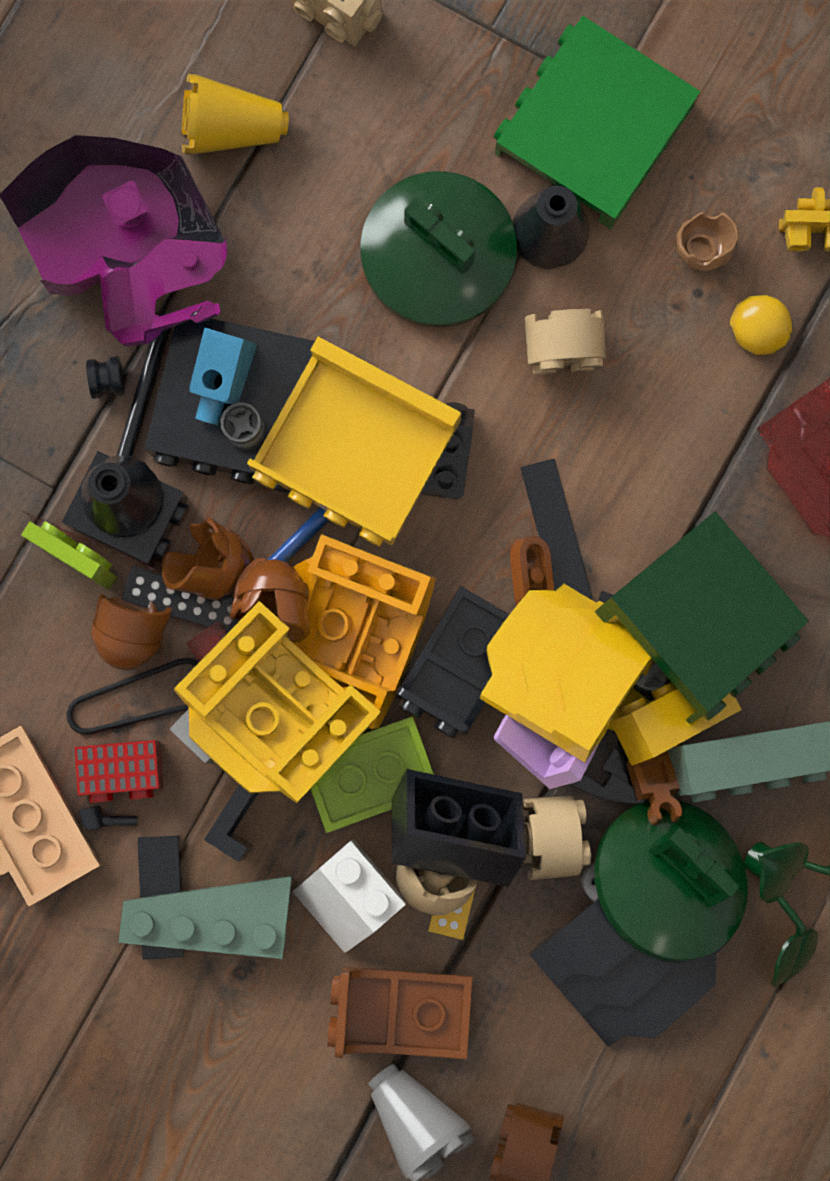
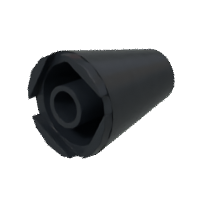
M563 186L548 187L528 198L518 208L513 219L518 253L531 265L546 270L575 262L585 250L589 239L590 228L587 215L575 195Z

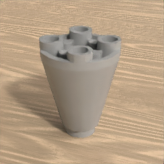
M395 1064L382 1070L368 1083L373 1090L371 1096L406 1180L420 1181L423 1178L429 1179L445 1166L442 1160L443 1157L447 1158L454 1152L459 1154L476 1140L471 1133L473 1129L468 1122L404 1070L399 1071Z

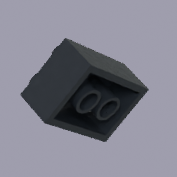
M407 769L392 797L391 863L509 887L526 859L522 793Z

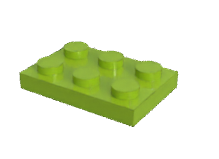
M29 521L21 536L109 591L118 578L109 571L113 564L84 544L77 543L46 521H44L41 527Z
M413 716L360 735L312 786L311 792L326 833L392 810V797L407 769L434 775Z

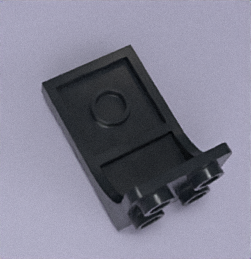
M460 586L408 676L398 688L396 697L401 699L399 707L418 719L425 713L437 720L434 728L452 739H455L458 733L465 737L485 701L480 699V695L492 676L486 650L487 645L510 614Z

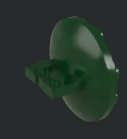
M446 171L424 172L407 177L394 184L375 202L362 230L360 243L361 262L364 275L371 290L391 312L404 320L422 326H455L471 321L485 313L505 292L516 264V233L505 206L483 184L458 173Z
M677 800L682 808V816L678 821L672 822L668 811L659 809L662 819L658 825H652L647 816L650 802L645 801L618 816L607 828L599 843L595 858L594 874L600 904L606 918L618 934L640 952L668 962H687L702 958L725 945L735 934L743 919L748 899V882L743 859L735 842L725 828L702 809Z

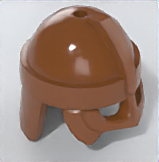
M208 518L200 524L191 523L190 532L200 546L195 555L175 551H167L164 554L162 561L164 584L168 589L196 594L209 600H217L234 593L238 578L246 566L254 560L249 546L240 535L222 526L212 518Z
M265 558L254 559L246 566L238 578L229 616L240 621L260 601L289 628L286 637L290 641L296 643L309 637L308 585L303 582L297 570L285 561L266 560Z
M102 593L96 604L95 618L91 627V637L94 640L98 655L109 666L121 670H131L143 665L158 653L163 641L164 631L171 616L172 607H167L164 611L158 612L157 606L152 601L149 602V607L146 608L121 600L123 595L106 598Z

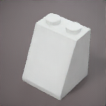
M354 839L293 891L295 896L344 953L373 934L406 905V901L401 896V893Z

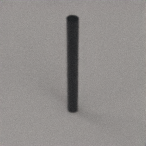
M159 311L158 316L161 317L170 313ZM171 328L163 330L154 340L150 341L118 448V456L133 457Z

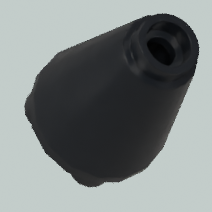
M115 455L101 460L89 470L82 483L81 503L85 515L98 529L111 535L127 536L143 532L155 519L161 507L162 490L158 477L146 463L132 456ZM118 482L116 489L108 491L106 485Z

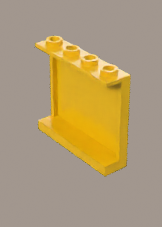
M317 337L310 349L311 359L255 459H249L247 465L255 472L252 478L262 485L274 489L276 484L289 490L288 498L299 505L309 509L313 503L326 510L323 517L336 525L345 528L348 522L361 529L359 536L378 547L383 542L392 546L461 421V412L334 344Z

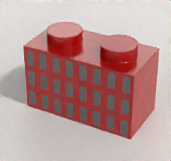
M158 740L74 747L78 796L89 795V803L114 801L113 793L129 792L130 799L153 798L154 789H164L161 746Z

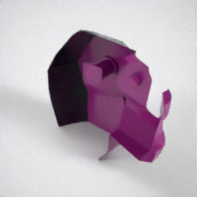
M75 135L42 153L0 193L1 200L16 224L43 279L40 281L49 294L64 296L81 294L101 281L105 328L123 346L145 345L154 340L165 329L189 320L201 323L216 317L220 313L219 303L214 304L205 301L161 317L154 314L157 298L169 292L210 281L214 274L223 268L227 256L226 238L224 240L182 156L163 148L118 138Z

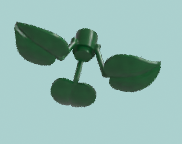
M761 841L750 849L744 861L745 869L760 878L759 894L761 900L766 903L777 901L796 925V934L786 940L778 955L771 986L774 988L791 980L805 968L814 955L818 942L817 931L812 928L806 930V925L783 897L792 881H794L795 876L803 868L830 876V865L822 866L807 861L809 848L802 842L772 848Z

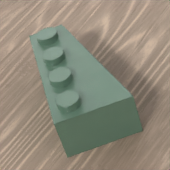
M830 721L672 747L665 752L669 753L680 789L675 795L671 796L691 795L692 802L716 799V790L728 789L729 796L754 792L753 784L765 782L766 789L791 786L790 778L802 776L803 783L826 780V772L830 771Z
M292 875L127 899L123 901L118 943L283 959Z

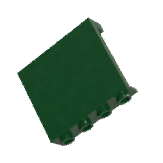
M716 511L594 611L603 622H608L616 615L696 711L686 719L689 724L702 716L709 721L727 706L722 699L729 693L734 698L752 683L748 676L754 670L760 675L774 664L777 659L773 653L779 648L784 653L802 638L798 631L809 622Z

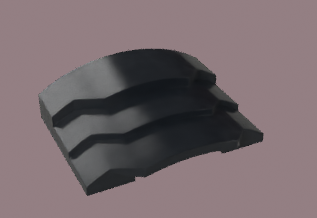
M597 897L562 929L558 927L531 950L529 955L609 1047L624 1035L655 1038L682 1016L715 985L716 954L725 945L707 956L687 962H668L650 957L631 946L618 934L606 918Z

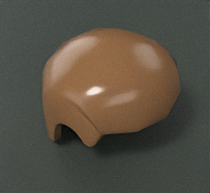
M704 212L698 213L691 220L684 222L676 235L675 242L679 258L693 269L699 271H713L726 265L739 241L738 226L724 212L714 217L708 216Z

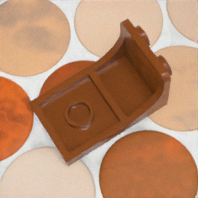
M343 966L341 976L334 975V979H332L331 1005H338V1017H331L329 1021L327 1047H335L336 1058H343L345 1054L387 1053L467 1059L473 977L472 975Z

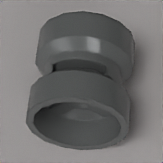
M244 402L234 403L223 412L220 420L221 429L228 440L237 448L252 449L264 439L266 432L265 423L257 409L251 404Z

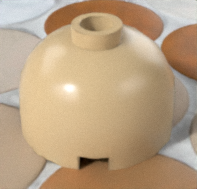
M397 865L396 881L401 896L411 907L421 913L432 916L452 913L468 901L476 888L477 880Z

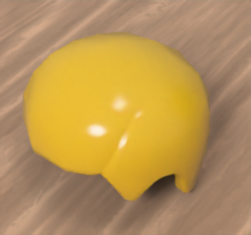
M768 295L749 296L736 305L730 318V326L733 329L737 344L754 355L773 354L783 348L791 338L792 320L790 312L780 300Z

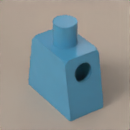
M204 328L189 387V392L201 395L195 419L219 425L224 404L239 402L257 344ZM221 374L222 384L216 389L214 381Z

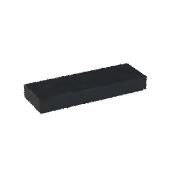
M179 835L139 837L140 898L182 892ZM142 945L143 960L184 957V949Z

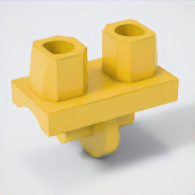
M815 187L812 191L811 199L798 198L797 210H786L784 218L779 220V232H785L788 251H807L811 248V233H824V251L830 252V199H825L823 187Z

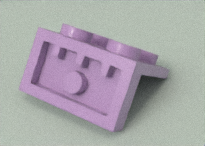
M507 715L503 718L494 735V740L549 789L581 781L597 749L596 747L584 763Z

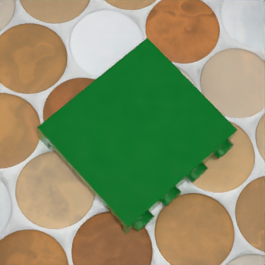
M582 15L576 26L569 24L562 33L557 43L561 48L553 58L548 55L542 62L536 73V76L540 79L533 89L527 86L523 90L515 104L518 111L510 121L505 118L499 125L493 137L497 140L495 155L500 157L505 152L554 185L566 187L575 195L577 200L600 214L598 222L612 229L696 104L701 91Z

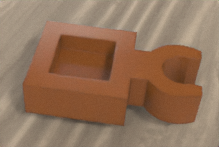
M663 752L654 758L633 766L628 760L626 766L637 800L649 799L650 806L647 811L649 822L652 825H658L662 819L659 809L668 811L671 821L677 822L682 816V808L680 803L671 795H675L680 787L669 753Z

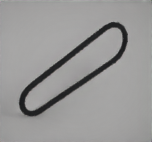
M191 658L177 659L74 699L69 705L67 721L74 731L86 735L188 710V706L183 704L87 729L77 726L72 715L76 705L85 700L180 664L196 666L199 661Z

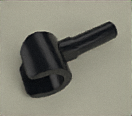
M100 805L80 810L82 825L88 830L111 826H137V816L103 817Z

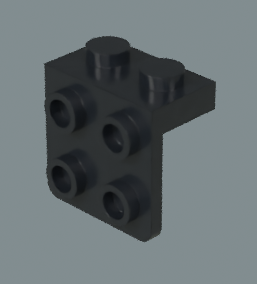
M448 402L445 404L461 412V421L421 494L458 499L463 496L475 409H467V406L461 403Z

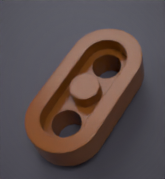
M538 536L518 539L512 545L510 551L516 606L529 590L554 591L551 553L547 543Z

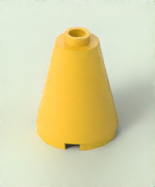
M197 74L187 75L186 81L193 83L192 90H184L181 135H187L189 145L182 144L183 154L193 155L278 143L280 135H287L289 113L282 111V104L280 102Z

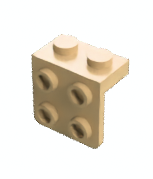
M292 0L294 4L293 9L299 16L307 21L315 19L325 26L326 33L340 43H343L345 40L354 47L366 31L371 33L377 27L383 15V12H381V0H344V2L341 0Z

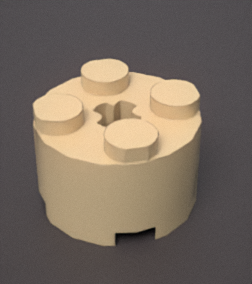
M591 309L551 311L548 319L538 320L537 314L525 317L528 366L532 367L533 375L556 373V370L564 369V366L569 365L573 373L594 371L595 367L603 366V361L606 360L603 310L595 311L593 314H591Z
M572 795L523 799V811L527 810V822H524L526 851L524 863L532 862L533 866L528 871V879L537 880L579 876L583 866L590 865L591 861L588 840L582 841L581 824L586 823L584 801L574 800Z

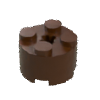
M516 1103V1106L508 1104L499 1139L507 1142L506 1145L498 1144L489 1179L495 1181H550L565 1115L521 1103Z

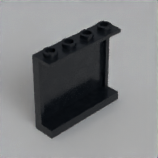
M208 319L201 323L189 320L176 325L145 450L155 457V463L163 466L177 468L178 462L193 465L192 471L203 475L215 476L217 470L230 473V479L233 481L253 485L254 479L252 477L255 472L249 468L247 462L249 459H255L312 357L310 349L315 341L216 319ZM204 328L257 344L239 402L251 404L257 409L265 423L266 432L264 439L252 449H241L234 446L224 435L221 429V421H219V425H214L195 419L201 395L189 392V387ZM221 374L215 378L214 384L216 389L222 384ZM225 403L222 414L232 404ZM276 484L275 488L273 489L284 493H290L289 490L281 487L278 484Z

